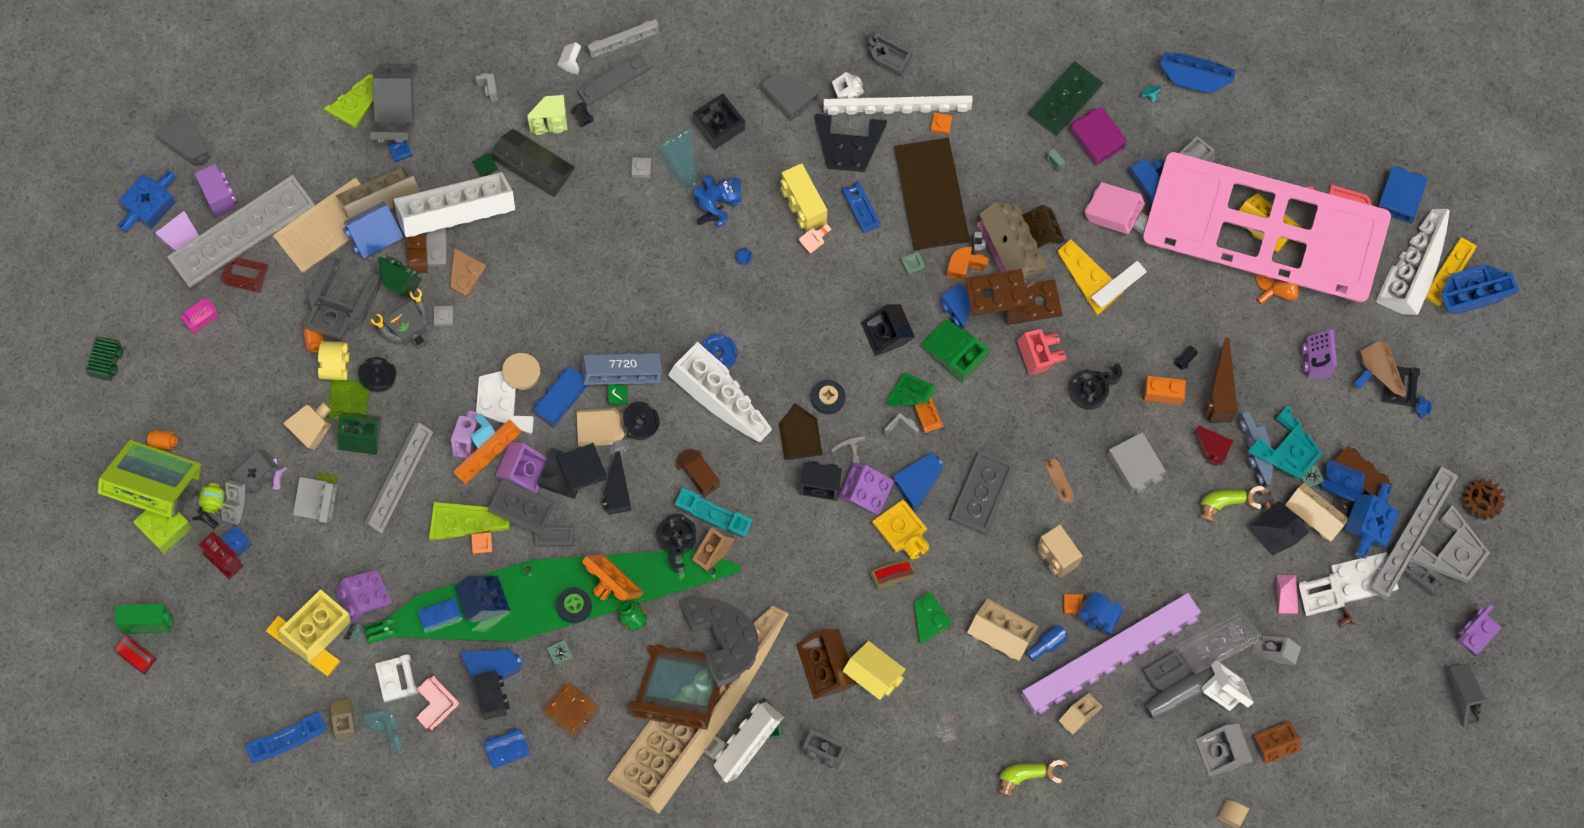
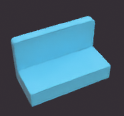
M481 413L474 417L480 429L470 436L477 449L495 433L490 423Z

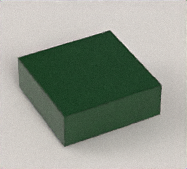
M489 153L472 161L480 177L487 176L498 170Z

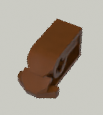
M685 450L679 455L676 469L680 470L682 468L705 498L720 487V480L703 459L700 450Z

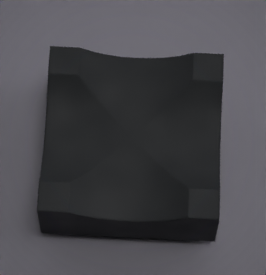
M551 448L539 478L538 486L575 499L578 490L570 491L557 458L558 455L564 454V452Z

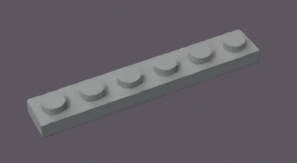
M415 422L364 522L365 525L378 533H383L433 434V431L420 422Z

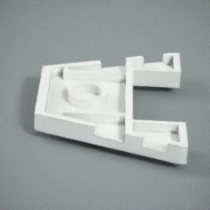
M502 371L480 376L476 413H481L486 419L505 424L510 419L521 431L533 435L534 417L514 416L516 388L513 389L506 384Z

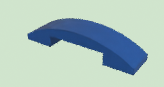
M317 712L301 719V722L269 737H261L246 744L245 747L252 763H257L302 745L324 733L327 729L320 713Z

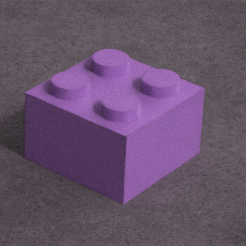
M216 164L195 173L215 218L236 210L234 203L237 200L222 169L218 170Z

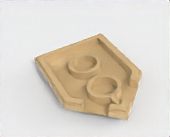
M616 408L577 410L578 447L594 443L595 446L617 445L626 435L621 425L622 413Z

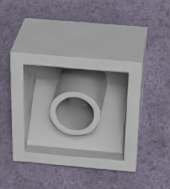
M1239 724L1225 725L1195 739L1209 777L1239 768L1253 761Z

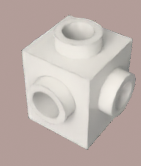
M845 72L832 81L836 94L840 99L858 98L864 93L863 83L858 76Z

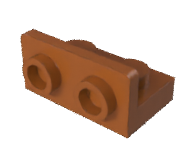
M1290 721L1253 735L1255 743L1263 754L1265 764L1275 762L1279 758L1294 754L1301 749L1300 737Z

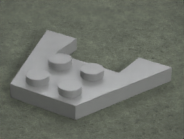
M1452 505L1440 520V522L1455 532L1438 557L1421 545L1409 562L1468 583L1490 552Z

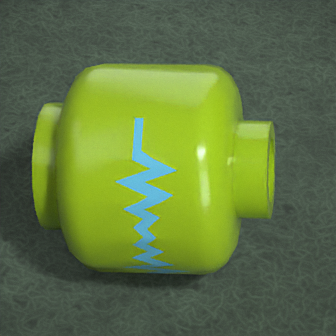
M209 483L208 486L201 488L198 504L204 512L217 513L223 507L222 503L225 501L226 493L220 488V485Z

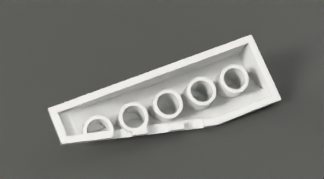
M1448 209L1431 210L1419 227L1421 230L1419 234L1412 237L1409 242L1411 245L1406 252L1403 251L1401 253L1398 264L1396 266L1393 265L1389 270L1376 300L1378 304L1400 314L1418 315L1432 284L1442 253L1450 212Z
M698 342L673 366L668 374L669 377L709 411L752 439L761 442L772 430L761 413L754 409L750 398L747 395L745 396L740 390L738 382L731 378L726 366Z

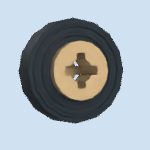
M823 380L817 383L811 394L812 404L815 409L824 414L838 412L843 407L846 398L842 386L833 380Z

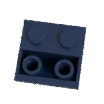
M468 576L455 586L467 622H482L510 611L498 576Z

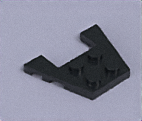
M815 114V121L827 168L865 172L887 126V120L871 119L869 136L830 133L832 115Z

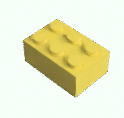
M801 163L782 172L780 191L784 198H788L791 212L797 214L799 227L801 229L804 228L807 233L812 228L817 229L827 224V208L803 164Z
M320 589L279 629L280 638L305 661L310 663L351 623L350 616L347 611Z

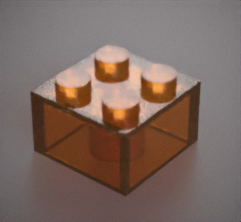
M568 681L543 710L546 718L575 740L599 713L600 708L598 704Z

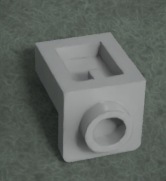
M483 73L476 76L477 87L484 86L485 94L490 96L491 102L498 101L494 74Z

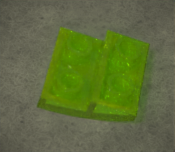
M333 380L328 406L332 410L328 413L327 418L340 419V415L343 412L367 415L371 391L364 388L358 381Z

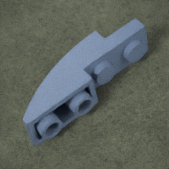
M1250 412L1242 413L1239 426L1247 434L1248 446L1251 448L1261 438L1271 447L1265 426L1257 428ZM1249 453L1247 460L1249 466L1256 471L1257 483L1268 489L1271 483L1273 465Z

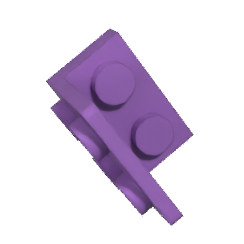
M853 463L838 498L843 501L853 502L876 515H880L894 480L867 465Z
M1492 605L1487 609L1483 606L1459 632L1461 637L1458 639V642L1475 657L1502 628L1487 615L1493 609Z

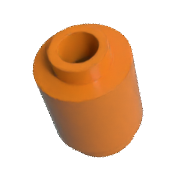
M304 327L303 335L306 349L313 353L319 352V346L321 341H324V336Z
M154 430L150 431L147 437V445L159 450L172 451L178 442V437L175 436L173 431Z

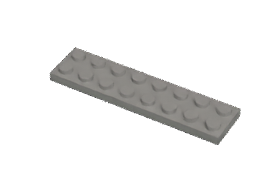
M291 175L167 256V259L190 289L313 208L315 204L295 177Z

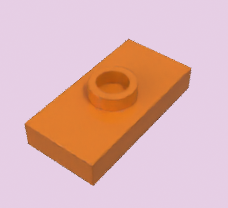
M930 398L927 404L913 405L924 433L943 427L932 398Z

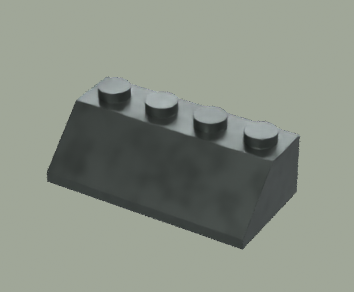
M511 129L503 135L491 151L494 161L553 197L557 195L575 169L573 165L515 129Z

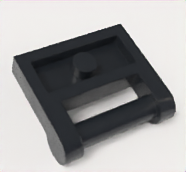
M1397 366L1403 386L1405 375L1410 376L1408 398L1395 394L1384 384L1382 402L1415 407L1418 401L1416 399L1420 369Z

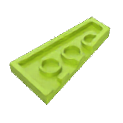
M434 502L429 541L470 536L471 533L505 531L510 529V521L487 512L489 507Z

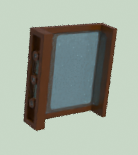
M649 645L648 649L651 659L637 700H630L628 708L631 715L638 718L707 730L721 686L718 687L707 664L705 655L697 651L692 653L680 648L669 649L662 645Z

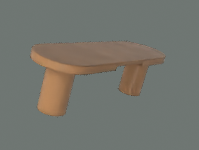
M1056 459L1048 460L1046 469L1054 482L1060 499L1066 503L1071 502L1074 498V493L1066 480L1059 461Z

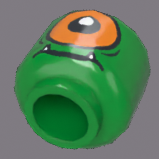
M626 602L619 609V620L627 630H640L644 627L647 621V614L639 603Z

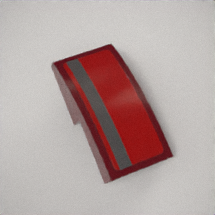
M126 634L113 649L144 675L157 660L147 649L141 647Z

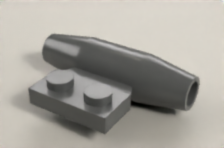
M1176 650L1144 669L1143 673L1152 686L1161 691L1145 705L1147 714L1152 720L1180 709L1203 695L1204 692L1201 687L1215 675L1212 666L1189 675L1187 664Z

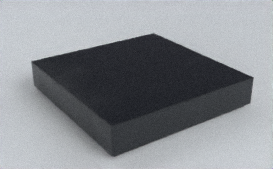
M594 443L557 456L571 492L608 479Z

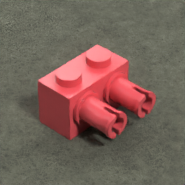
M1042 329L1025 332L1017 340L1029 375L1046 372L1054 363L1066 360V355H1061L1065 353L1063 350L1052 353L1049 351L1048 346L1057 345L1060 342L1059 337L1055 338L1058 336L1056 332L1044 335Z

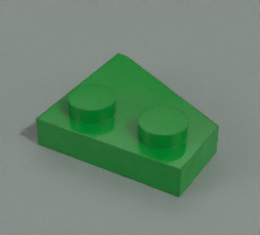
M904 372L885 403L890 407L927 404L937 388L929 382Z
M931 592L914 602L919 643L921 645L953 624Z

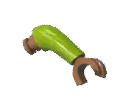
M1263 486L1249 488L1247 491H1213L1202 499L1201 505L1204 506L1202 510L1204 514H1201L1200 518L1213 522V515H1216L1217 511H1221V508L1224 506L1245 502L1249 507L1258 510L1261 508V505L1253 501L1254 492L1263 495L1268 491Z
M1062 759L1050 760L1046 765L1045 763L1011 765L1000 774L999 778L1002 779V789H999L998 792L1012 796L1011 791L1015 789L1016 784L1020 785L1024 780L1040 778L1045 775L1049 780L1060 783L1061 779L1053 776L1052 770L1056 765L1064 768L1068 766V763Z

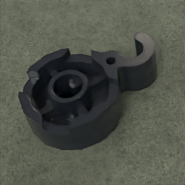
M1117 363L1114 364L1112 371L1116 374L1115 376H1112L1109 372H1096L1089 369L1079 372L1074 377L1070 388L1074 403L1086 410H1094L1101 407L1106 402L1109 394V384L1114 385L1120 381L1123 373L1121 366ZM1086 387L1089 389L1093 388V392H1088Z
M672 514L668 515L659 524L657 532L658 541L661 548L671 554L669 558L670 569L675 573H683L685 571L684 563L676 564L675 561L681 560L684 554L689 552L695 545L697 537L696 527L685 515ZM675 532H679L681 536L675 537Z

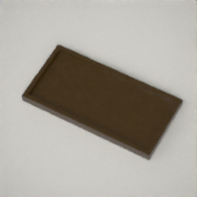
M949 138L894 146L914 251L969 242L970 238Z

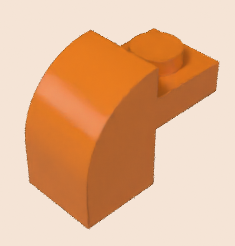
M972 247L960 248L950 258L947 278L965 281L968 268L986 271L989 258L982 254L972 255Z

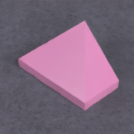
M1276 575L1278 614H1298L1296 575Z

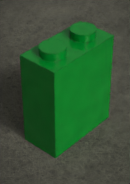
M164 604L119 605L115 609V625L122 634L170 632V627L174 626V617Z

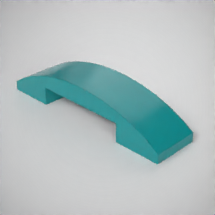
M682 488L675 502L676 507L689 515L741 537H746L753 519L738 512L733 513L700 498V495L685 488Z

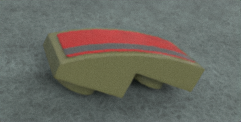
M910 560L888 564L870 572L877 589L894 587L898 582L911 581L916 577Z

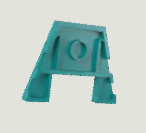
M1287 405L1276 419L1291 431L1290 434L1276 450H1273L1266 442L1259 438L1248 452L1301 479L1323 453L1311 436L1305 434L1300 427L1301 422L1293 417L1291 414L1292 409Z

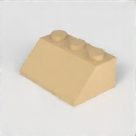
M987 598L976 614L967 633L972 635L973 638L987 643L991 648L1007 654L1008 657L1020 661L1039 626Z

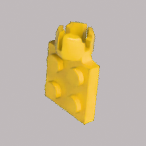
M904 499L872 521V524L895 553L904 550L911 559L915 560L920 557L918 555L919 552L924 555L929 549V543L923 537V533L927 531V528Z

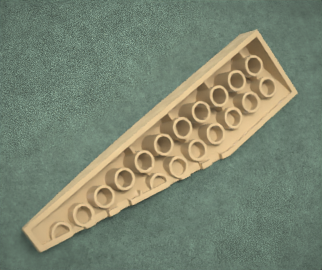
M772 606L754 622L759 638L756 660L749 670L740 675L739 679L721 686L707 730L650 720L607 778L608 782L643 806L659 814L739 702L773 645L788 613ZM705 667L694 678L695 681L689 686L686 685L681 690L682 693L676 699H671V701L707 706L715 684L710 668Z

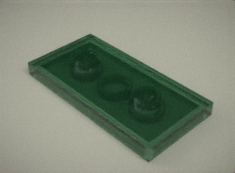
M1074 61L1034 105L1028 115L1057 137L1103 86V82Z

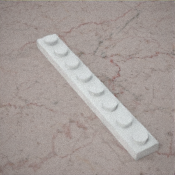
M972 96L824 99L823 110L824 113L829 115H837L838 113L854 115L857 112H865L866 114L883 112L891 114L894 111H902V113H911L913 111L929 113L932 110H939L942 113L949 112L950 110L966 112L972 108Z

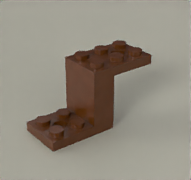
M1022 269L965 278L972 316L1003 311L1006 325L1062 316L1055 279L1025 284ZM985 290H990L993 293V296L990 298H986L983 296L982 292ZM1043 297L1045 303L1038 305L1035 302V298Z

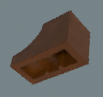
M427 233L407 237L408 267L419 273H428Z

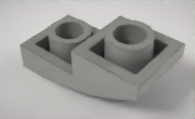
M229 480L225 482L226 500L222 503L223 507L221 508L222 521L237 525L240 523L244 508L245 484Z

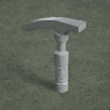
M865 436L848 439L836 445L831 452L834 453L836 450L841 449V447L849 445L853 454L852 464H860V459L857 455L858 445L856 444L866 441Z

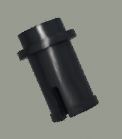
M1188 346L1184 353L1176 358L1175 365L1181 370L1187 369L1189 363L1198 355L1197 350L1192 346Z

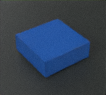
M407 141L394 142L388 145L395 163L413 156Z
M1365 370L1355 381V385L1361 389L1374 374L1369 370Z

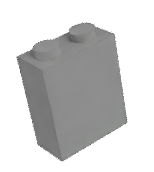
M1143 432L1108 451L1107 455L1130 494L1135 491L1140 493L1147 488L1146 485L1150 483L1155 485L1163 480L1166 470Z

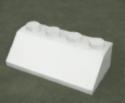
M767 702L755 705L751 711L753 715L750 719H745L741 723L739 733L737 735L734 734L728 740L727 744L729 746L726 750H721L715 757L717 761L713 766L726 783L737 779L784 718L782 714Z

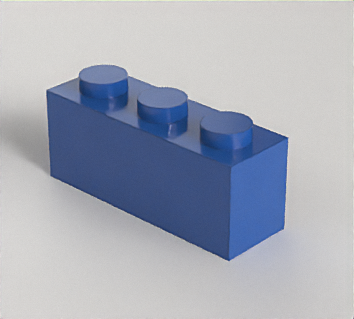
M571 366L560 373L559 380L555 385L551 384L549 386L546 396L543 399L540 398L534 406L535 415L552 428L556 426L589 386L584 385L583 375Z

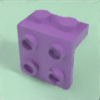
M376 570L344 578L335 589L344 610L349 613L351 623L358 621L365 612L387 607L392 603L385 585Z

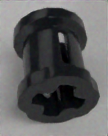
M585 102L579 103L571 109V112L579 120L580 127H584L594 121V117L589 114Z

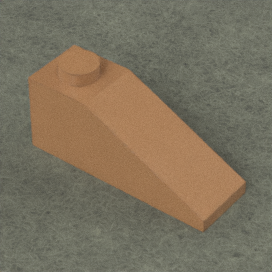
M1378 341L1360 351L1362 363L1370 372L1395 394L1403 397L1407 395L1389 344Z

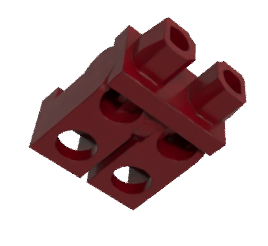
M213 531L199 544V547L204 551L203 556L215 567L217 566V569L229 580L243 567L237 558L238 555Z

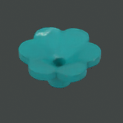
M1161 85L1150 86L1142 90L1140 95L1141 97L1149 96L1151 102L1158 99L1156 93L1160 92L1162 87Z

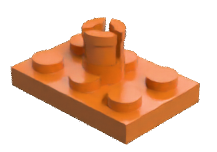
M603 554L589 555L582 561L591 574L597 575L600 578V583L593 589L594 594L597 597L600 596V599L606 600L612 590L618 599L624 601L640 598L644 593Z

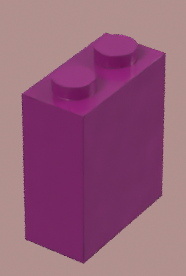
M1102 106L1098 109L1090 110L1087 116L1082 119L1080 117L1075 119L1070 129L1072 136L1095 166L1126 148L1128 141Z

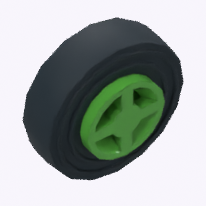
M569 588L561 593L557 600V611L562 619L570 623H580L590 615L592 601L584 590Z

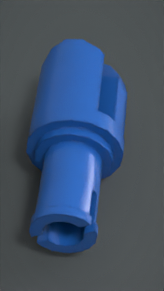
M1059 625L1051 628L1040 636L1038 644L1026 651L1033 662L1047 651L1052 653L1067 641L1064 628Z

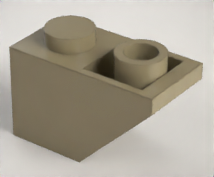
M351 698L331 701V717L336 739L343 740L357 737Z

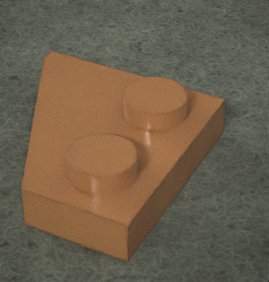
M455 248L451 290L467 298L487 266Z

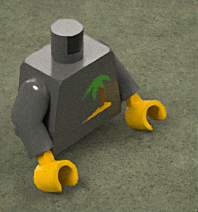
M417 288L419 292L417 296H413L412 292H409V295L415 299V302L411 300L384 319L380 314H375L379 319L377 323L370 318V323L378 326L377 329L386 340L396 344L402 343L404 346L413 342L417 348H421L426 344V340L422 335L427 332L426 326L429 324V316L425 302L420 298L422 295L420 289Z

